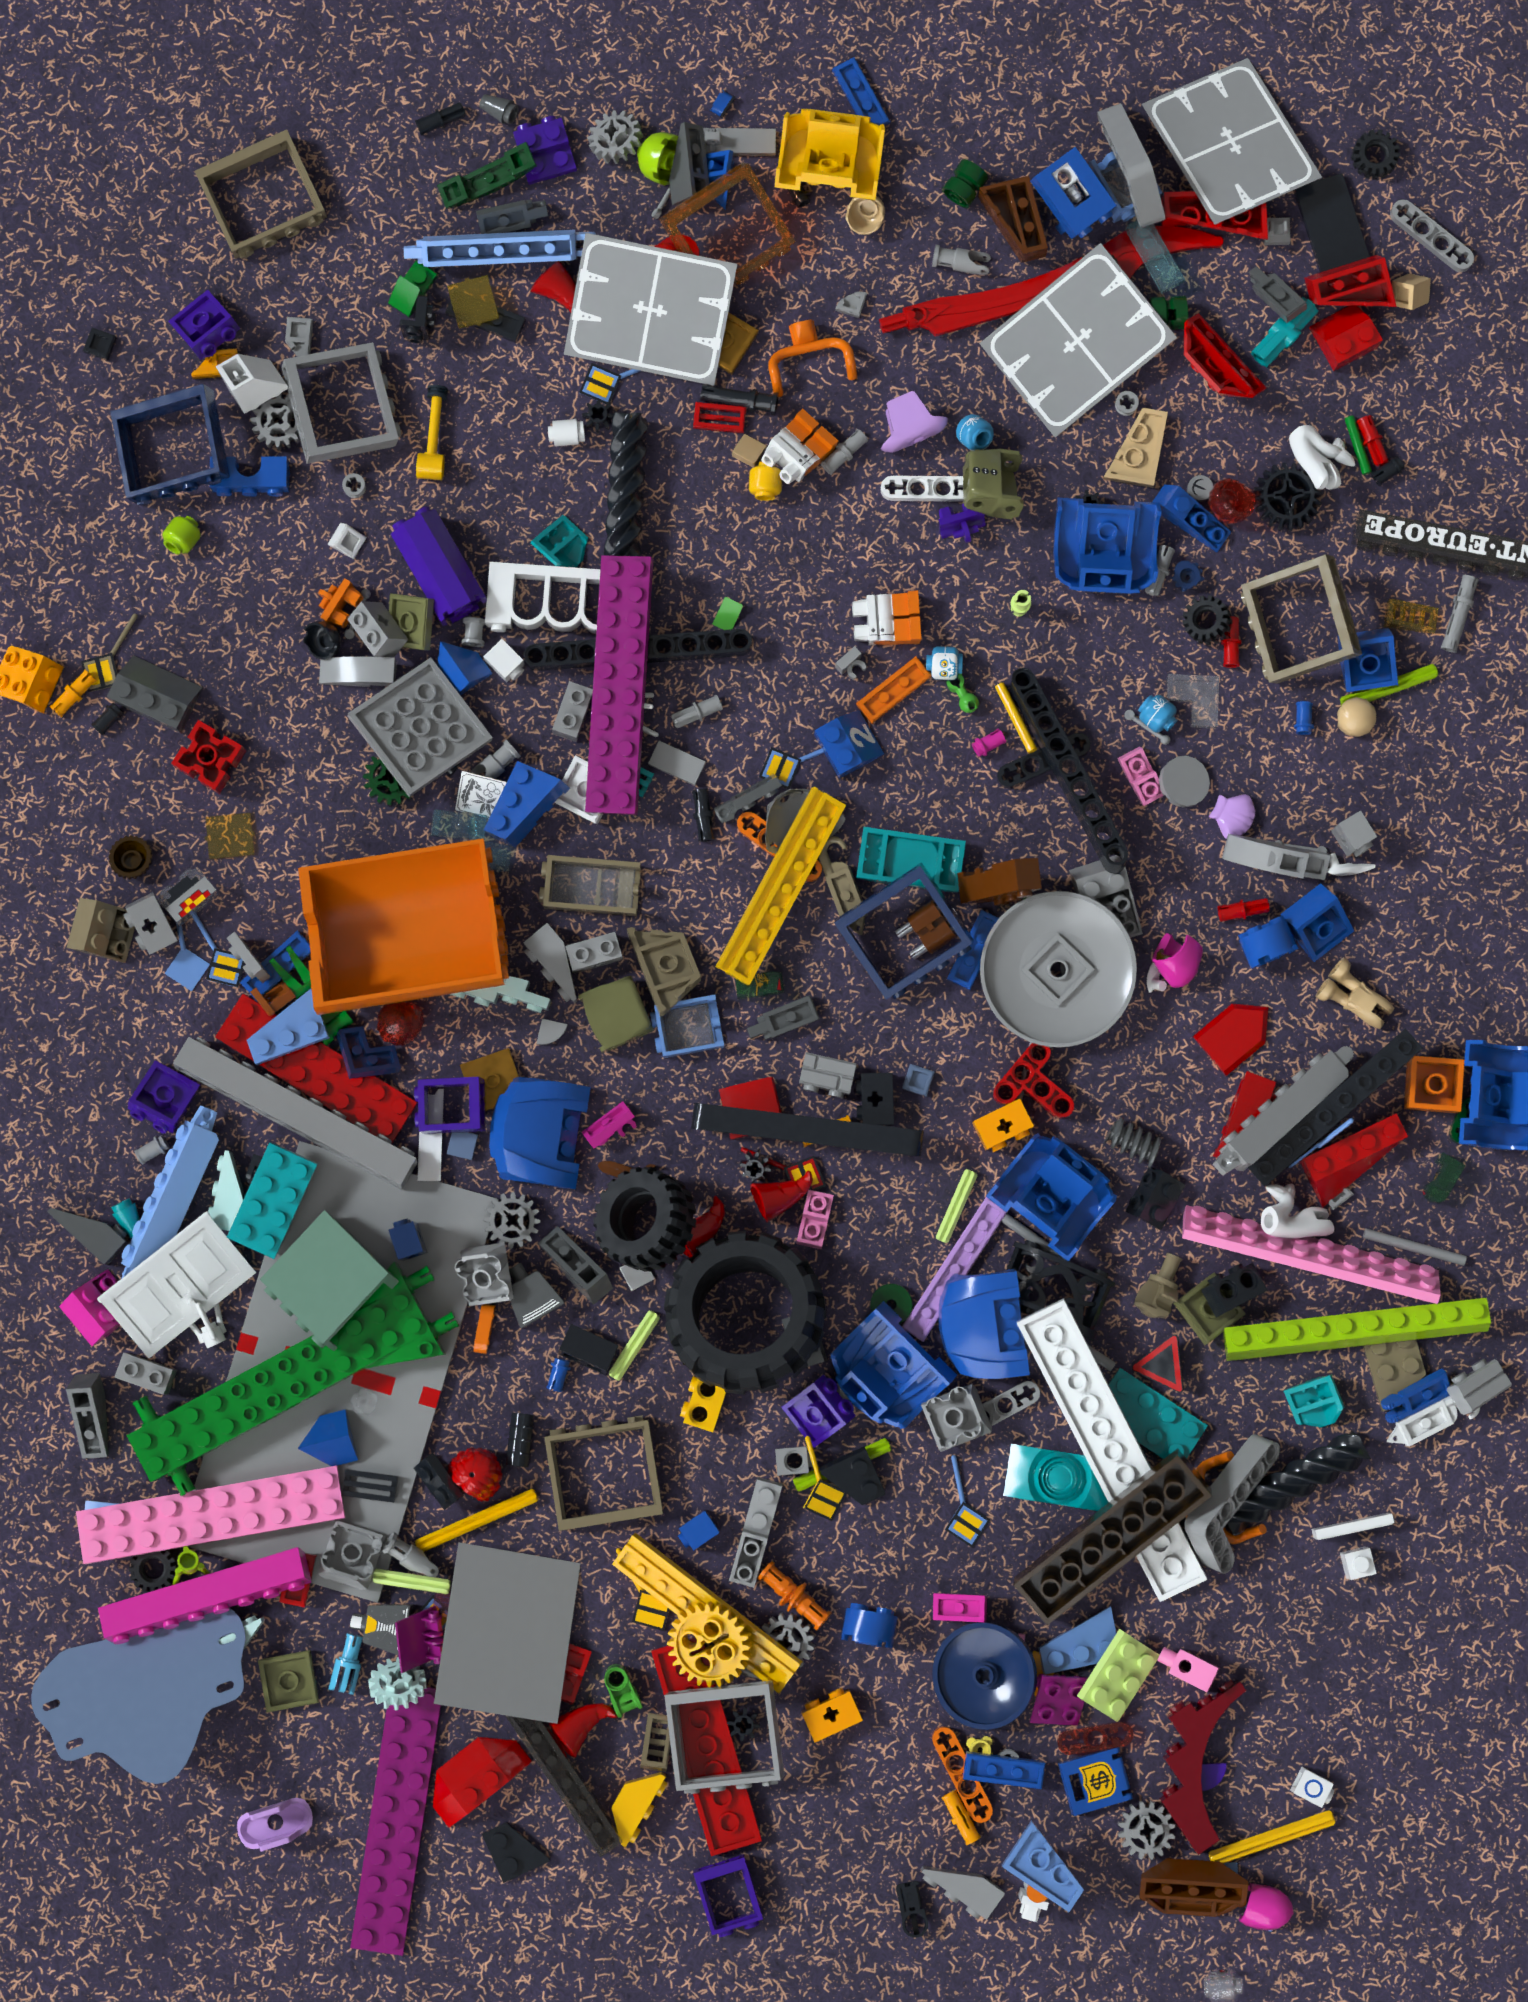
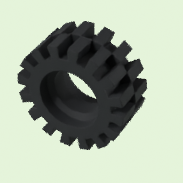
M1378 129L1377 133L1374 130H1370L1368 134L1365 132L1357 140L1351 158L1354 160V169L1357 167V172L1360 175L1362 173L1366 174L1364 178L1369 179L1372 176L1373 180H1377L1381 176L1382 179L1395 168L1400 153H1398L1400 147L1395 145L1397 141L1395 137L1389 138L1391 135L1389 132L1384 135L1382 134L1383 130ZM1372 146L1380 147L1385 153V159L1380 163L1370 162L1366 156L1367 149Z
M1204 595L1199 596V601L1193 599L1192 602L1194 604L1186 606L1188 612H1183V617L1185 618V620H1182L1183 625L1191 638L1199 644L1204 642L1206 645H1211L1212 641L1217 644L1219 643L1218 639L1221 637L1224 640L1227 637L1224 633H1229L1231 630L1229 624H1232L1231 613L1219 598L1216 597L1215 599L1211 595H1208V598ZM1205 612H1213L1217 618L1214 626L1209 629H1202L1198 624L1199 617Z
M170 1550L134 1556L130 1560L131 1567H129L131 1581H134V1585L137 1588H141V1591L151 1592L170 1586L175 1577V1570L178 1568L176 1555ZM151 1558L159 1559L164 1566L163 1574L157 1579L149 1578L144 1571L145 1563Z

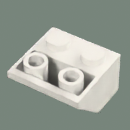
M236 354L216 366L228 390L244 414L258 408L262 403L279 396L288 389L287 384L268 359Z

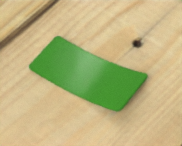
M725 597L712 625L723 630L733 629L743 605Z

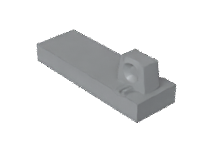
M703 128L706 154L731 150L733 151V156H776V129Z

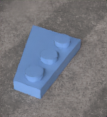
M312 989L308 990L247 1039L256 1065L330 1038L322 1015H317L314 1010Z
M1111 1606L1038 1647L1043 1674L1097 1664L1116 1635Z
M1031 1820L1002 1863V1867L1070 1912L1083 1893L1084 1888Z

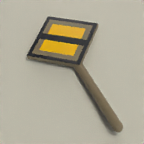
M137 614L132 615L110 654L81 661L83 672L86 669L97 680L88 689V692L112 687L117 676L114 655L137 619Z

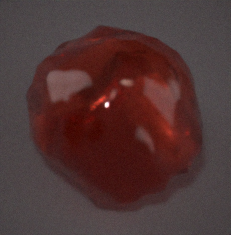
M1226 478L1214 484L1209 492L1208 505L1215 514V517L1223 523H1240L1252 514L1256 505V493L1249 492L1245 485L1238 480Z
M411 1000L385 1004L378 1012L377 1030L380 1033V1037L385 1042H390L396 1046H404L412 1042L424 1025L423 1011Z

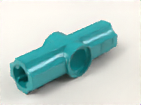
M1302 297L1307 303V309L1288 323L1280 317L1269 329L1266 337L1252 350L1251 355L1254 357V360L1267 368L1284 349L1287 350L1301 335L1304 327L1318 314L1319 311L1314 303Z

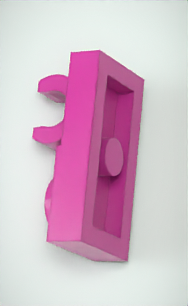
M622 1101L581 1133L594 1149L605 1144L615 1131L624 1137L625 1133L622 1127L627 1123L635 1129L636 1123L633 1121L635 1116Z
M933 1594V1620L986 1622L987 1595Z

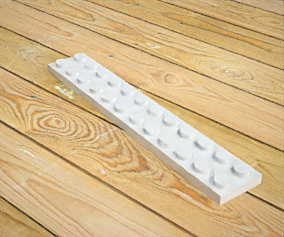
M1063 1298L1017 1321V1325L1108 1502H1110L1151 1470V1467L1072 1312ZM1179 1522L1136 1555L1160 1602L1207 1580V1576Z

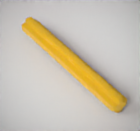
M534 1489L525 1491L417 1539L415 1544L423 1552L537 1502V1494Z
M1327 1810L1208 1852L1210 1861H1218L1224 1864L1334 1826L1335 1819L1332 1812Z

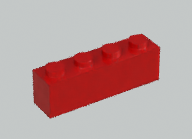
M1194 191L1163 193L1161 202L1165 220L1161 221L1162 226L1198 225L1268 240L1266 202L1218 224H1214Z
M1396 1113L1299 1161L1322 1208L1407 1138L1408 1135Z

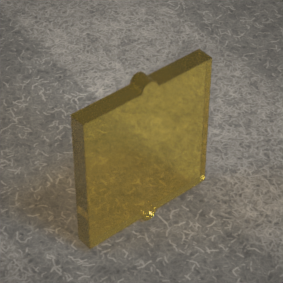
M488 275L474 279L466 278L463 282L447 286L459 329L476 324L481 326L484 322L499 319Z
M251 813L205 817L207 829L205 840L208 841L209 859L254 855L253 836H255V832L252 831Z

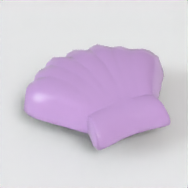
M1244 794L1231 798L1219 795L1209 817L1216 819L1224 838L1227 839L1228 833L1241 836L1248 831L1254 821L1255 808L1249 795Z

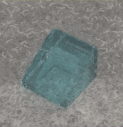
M485 842L486 848L491 847L493 863H489L490 870L509 872L512 846Z

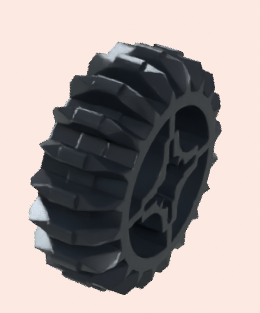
M1283 462L1281 470L1278 466L1273 465L1271 472L1265 470L1263 472L1264 478L1259 477L1256 483L1259 486L1253 489V493L1258 496L1253 497L1252 502L1260 504L1255 508V512H1264L1260 520L1265 521L1269 518L1268 526L1270 528L1275 522L1278 523V531H1282L1284 525H1286L1287 530L1291 532L1294 524L1298 529H1302L1303 522L1306 524L1311 523L1312 519L1310 516L1315 517L1318 514L1315 508L1320 507L1322 503L1316 499L1321 497L1322 491L1314 490L1316 488L1313 482L1311 483L1309 475L1306 476L1304 474L1305 470L1303 467L1300 471H1297L1296 463H1293L1291 468L1288 469L1286 462ZM1281 479L1280 490L1267 495L1269 485ZM1291 479L1298 482L1304 489L1295 488L1292 485ZM1285 491L1289 493V496L1292 495L1290 502L1285 501L1286 498H1282ZM1307 499L1306 508L1302 512L1293 515L1294 504ZM1271 505L1280 506L1283 510V514H1280L1277 511H1275Z

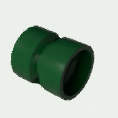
M962 159L954 170L955 177L951 176L942 188V192L957 205L969 208L975 199V191H979V188L985 185L989 177L977 164Z
M1172 296L1169 300H1166L1165 297L1149 298L1150 305L1167 326H1170L1172 330L1184 329V323L1188 319L1186 296ZM1168 309H1172L1173 317H1168Z

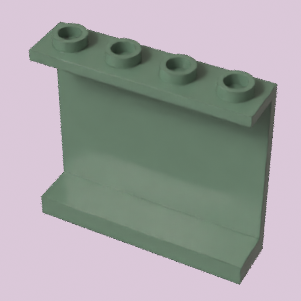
M325 1210L260 1278L267 1286L264 1291L273 1300L278 1298L282 1302L280 1305L281 1309L289 1316L294 1314L298 1318L295 1323L306 1333L310 1330L314 1334L311 1339L322 1349L327 1346L333 1351L338 1347L331 1341V1338L383 1283L393 1289L399 1282L348 1230Z

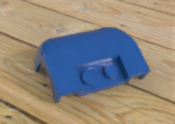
M1057 498L1053 546L1056 578L1071 590L1128 594L1140 593V590L1155 583L1158 577L1157 536L1161 517L1160 503L1134 501V506L1084 503L1083 499Z
M1466 1040L1464 1066L1472 1067L1473 1070L1471 1076V1099L1469 1103L1470 1114L1469 1118H1461L1459 1144L1487 1149L1528 1151V1046H1507L1487 1043L1486 1040Z
M1037 1133L1004 1171L986 1197L1005 1212L1010 1207L1014 1208L1020 1215L1024 1216L1043 1233L1048 1235L1052 1239L1048 1246L1065 1260L1069 1261L1079 1250L1081 1244L1095 1225L1115 1203L1117 1195L1113 1194L1108 1185L1110 1180L1055 1136L1050 1139Z

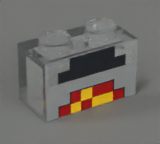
M198 867L193 870L189 868L179 877L180 881L173 887L172 885L166 886L159 893L160 897L157 899L162 908L179 927L219 895L217 889Z

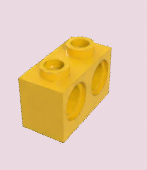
M693 1376L688 1391L693 1392L690 1402H684L680 1416L685 1417L683 1421L685 1424L714 1432L726 1392L723 1388L715 1386V1393L710 1397H706L700 1391V1387L704 1382ZM698 1406L704 1407L707 1410V1418L702 1422L696 1421L692 1416L694 1408Z

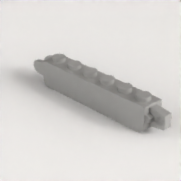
M1343 1046L1335 1053L1330 1050L1324 1056L1320 1053L1308 1062L1311 1067L1307 1071L1302 1068L1291 1078L1294 1081L1292 1085L1284 1084L1274 1093L1277 1098L1273 1102L1268 1099L1258 1108L1259 1115L1256 1117L1250 1115L1240 1124L1243 1129L1239 1133L1235 1130L1223 1140L1226 1145L1219 1150L1221 1154L1213 1163V1166L1219 1173L1224 1176L1233 1169L1237 1171L1246 1170L1348 1078V1069L1345 1065L1354 1057L1352 1048L1350 1046Z

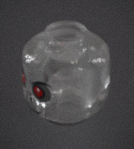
M1212 1969L1209 1971L1208 1976H1204L1205 1998H1209L1211 2002H1237L1238 1994H1243V1979L1237 1978V1973L1233 1969Z

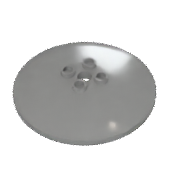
M1062 891L1036 894L1009 908L997 920L989 932L982 950L980 963L983 992L998 1020L1020 1038L1047 1047L1079 1045L1106 1032L1116 1023L1127 1008L1135 988L1137 973L1134 947L1120 920L1099 902L1077 893ZM1060 962L1065 966L1066 971L1062 977H1054L1051 974L1050 968L1053 963Z

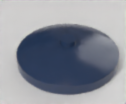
M976 1622L955 1630L943 1641L934 1659L932 1677L937 1698L951 1717L965 1726L989 1730L1000 1728L1015 1721L1026 1711L1035 1694L1037 1668L1029 1647L1017 1633L997 1623Z

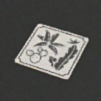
M462 771L455 810L489 819L506 782Z

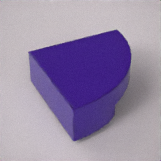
M1226 1762L1202 1763V1791L1212 1789L1220 1783L1225 1775Z

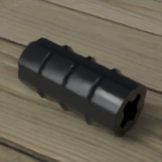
M512 1413L509 1425V1438H507L506 1465L529 1466L535 1415Z

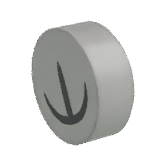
M1195 476L1187 486V493L1197 502H1204L1213 493V483L1206 476Z

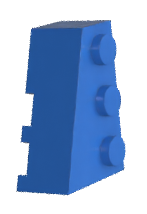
M517 761L484 831L491 837L516 847L537 825L538 819L546 811L549 812L554 806L553 803L563 793L566 794L570 787L559 778Z

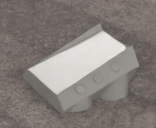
M504 1242L477 1247L471 1246L460 1251L461 1259L456 1262L455 1270L459 1277L465 1279L466 1285L463 1287L462 1292L469 1306L514 1299Z
M973 1384L956 1387L947 1394L921 1403L940 1452L992 1432V1424L988 1419L978 1390Z
M338 1520L335 1521L326 1551L321 1558L318 1574L324 1579H330L358 1588L359 1590H368L385 1536Z

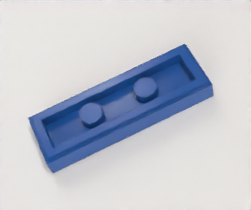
M855 57L832 68L834 76L856 115L871 117L870 122L879 126L880 124H884V126L890 124L889 118Z
M981 909L970 931V935L974 939L970 945L972 949L961 957H957L947 977L948 980L968 990L971 989L980 971L985 941L992 927L999 919L998 917Z
M298 930L261 963L270 975L268 980L262 983L257 977L251 979L247 975L240 981L249 993L254 988H257L263 996L282 981V978L269 962L272 958L289 974L295 969L286 950L288 946L293 949L301 962L311 955L310 943Z
M966 1751L963 1779L1042 1789L1045 1761Z

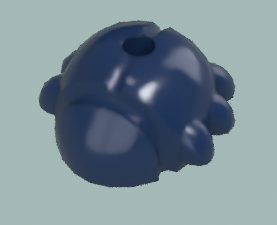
M1181 561L1175 566V574L1172 577V581L1176 582L1175 586L1177 588L1181 587L1182 592L1193 588V586L1204 580V577L1201 576L1203 570L1198 569V563Z

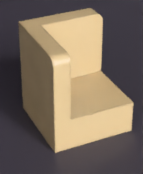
M1406 274L1392 280L1396 306L1414 310L1427 304L1430 296L1431 278Z

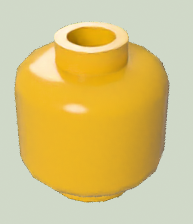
M759 462L758 466L750 470L749 491L755 495V499L771 501L781 493L782 479L779 475L781 472L779 468L775 466L771 468L763 462Z

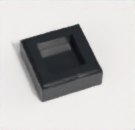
M91 328L83 352L108 361L117 337Z

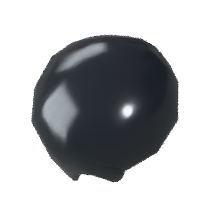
M320 620L304 627L306 635L303 642L308 646L309 652L316 659L327 660L338 653L341 646V637L339 630L331 622Z

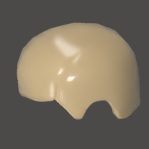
M877 196L876 200L852 198L845 216L850 229L861 235H869L877 231L884 220V203Z
M1358 697L1348 699L1337 712V726L1347 736L1360 737L1368 734L1376 723L1375 707L1367 699Z

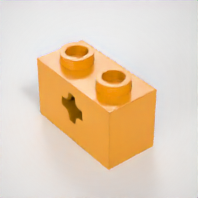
M1021 1099L972 1122L985 1150L992 1148L993 1152L1006 1147V1140L1015 1137L1016 1141L1030 1135L1029 1129L1034 1127ZM1001 1120L1004 1123L1009 1122L1011 1125L1008 1128L1007 1134L1004 1131L999 1132L997 1129L1000 1126Z
M839 1688L828 1694L830 1698L820 1702L819 1699H815L804 1705L806 1709L801 1711L814 1743L863 1721L849 1689L844 1691L843 1688ZM826 1708L838 1709L834 1720H831L830 1717L824 1718L823 1715L827 1713Z

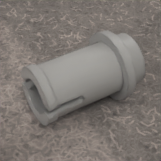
M163 1135L159 1137L154 1136V1140L134 1151L142 1165L161 1153H167L166 1150L170 1147Z

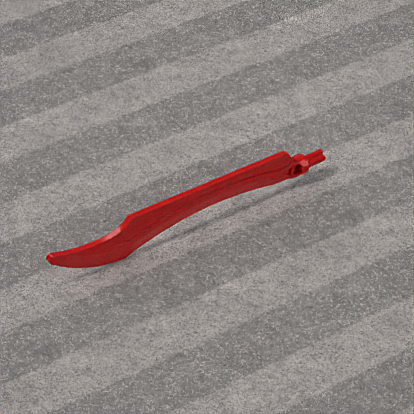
M1151 226L1124 231L1103 246L1111 255H1114L1120 268L1131 280L1134 273L1150 261L1187 250L1220 248L1223 244V238L1191 228ZM1082 257L1053 271L1023 282L983 292L940 297L902 308V313L879 319L880 329L884 334L905 327L909 331L921 327L929 330L936 337L1015 314L1075 265Z

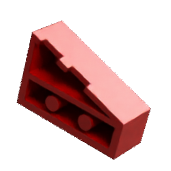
M1379 255L1304 277L1309 299L1316 305L1397 307L1385 257Z
M1249 1071L1245 1073L1230 1108L1226 1126L1223 1127L1221 1132L1223 1135L1220 1144L1214 1151V1157L1218 1158L1221 1154L1219 1150L1226 1145L1223 1140L1235 1130L1239 1133L1243 1129L1240 1124L1250 1115L1254 1117L1259 1115L1258 1108L1268 1099L1272 1102L1276 1099L1275 1092L1273 1091L1276 1084L1275 1081Z

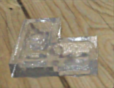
M1168 674L1166 699L1176 702H1192L1191 727L1217 728L1219 676Z

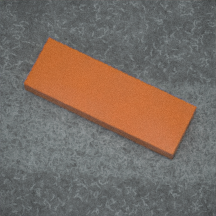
M915 656L858 701L856 706L869 722L873 724L932 676Z

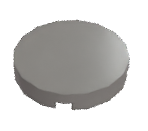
M1178 756L1167 762L1160 771L1159 785L1162 794L1166 795L1171 804L1184 808L1192 807L1205 798L1209 790L1210 780L1204 765L1196 758Z

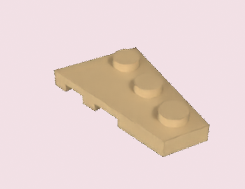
M1142 408L1110 468L1105 473L1103 480L1154 488L1168 412Z

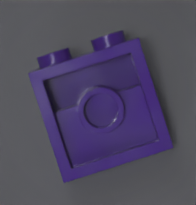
M548 116L541 120V124L532 126L531 123H524L517 127V131L513 132L516 146L527 142L537 165L526 174L528 185L577 171L562 118L556 119L555 116Z
M206 290L168 321L200 360L204 357L213 356L218 346L225 341L233 340L236 332L240 330L232 316L209 290Z
M155 1060L128 1101L130 1115L139 1121L149 1120L153 1123L154 1129L160 1133L165 1134L169 1131L173 1134L186 1115L190 1103L200 1090V1084Z
M824 1374L781 1407L804 1437H810L813 1448L856 1416L853 1412L854 1407L852 1403L840 1396L837 1392L835 1381L826 1378Z

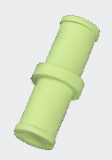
M1020 590L1012 597L1011 611H1014L1013 614L1015 616L1025 615L1031 607V596H1028L1029 592L1026 590Z

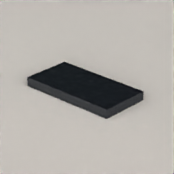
M1343 173L1311 182L1293 190L1319 272L1370 257Z

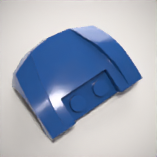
M514 1078L505 1093L499 1095L490 1124V1155L492 1158H495L497 1170L500 1173L499 1177L503 1180L542 1184L563 1189H576L579 1164L573 1162L581 1112H587L591 1087L537 1078Z
M1015 1269L979 1275H959L955 1273L946 1282L939 1301V1331L944 1350L960 1374L976 1379H1001L1030 1375L1024 1336L1017 1325V1321L1021 1320L1018 1276Z
M883 1301L831 1353L830 1358L837 1374L835 1379L853 1405L877 1423L885 1422L903 1429L923 1410L921 1403L936 1397L955 1379L957 1374L940 1357L934 1360L898 1324L902 1319Z

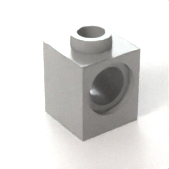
M807 1446L775 1449L777 1476L809 1473L808 1467H813ZM791 1453H798L802 1457V1464L797 1468H791L787 1464V1457Z

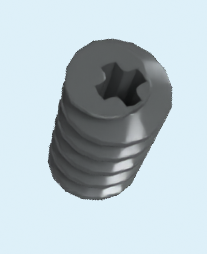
M1120 1117L1111 1126L1103 1145L1108 1140H1111V1149L1121 1145L1120 1154L1129 1149L1130 1159L1138 1154V1163L1141 1164L1148 1159V1168H1150L1161 1148V1138L1157 1136L1151 1141V1132L1148 1131L1142 1136L1143 1129L1140 1126L1133 1131V1123L1129 1122L1123 1126L1124 1118Z

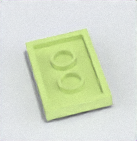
M1119 1629L1077 1697L1118 1722L1160 1655Z

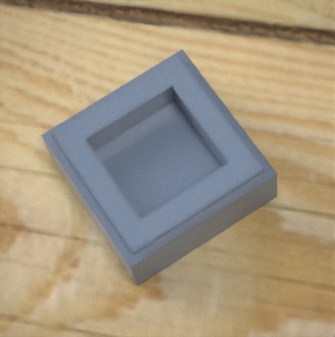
M910 1064L902 1089L927 1097L934 1071Z
M468 1132L451 1133L447 1155L473 1160L478 1135Z

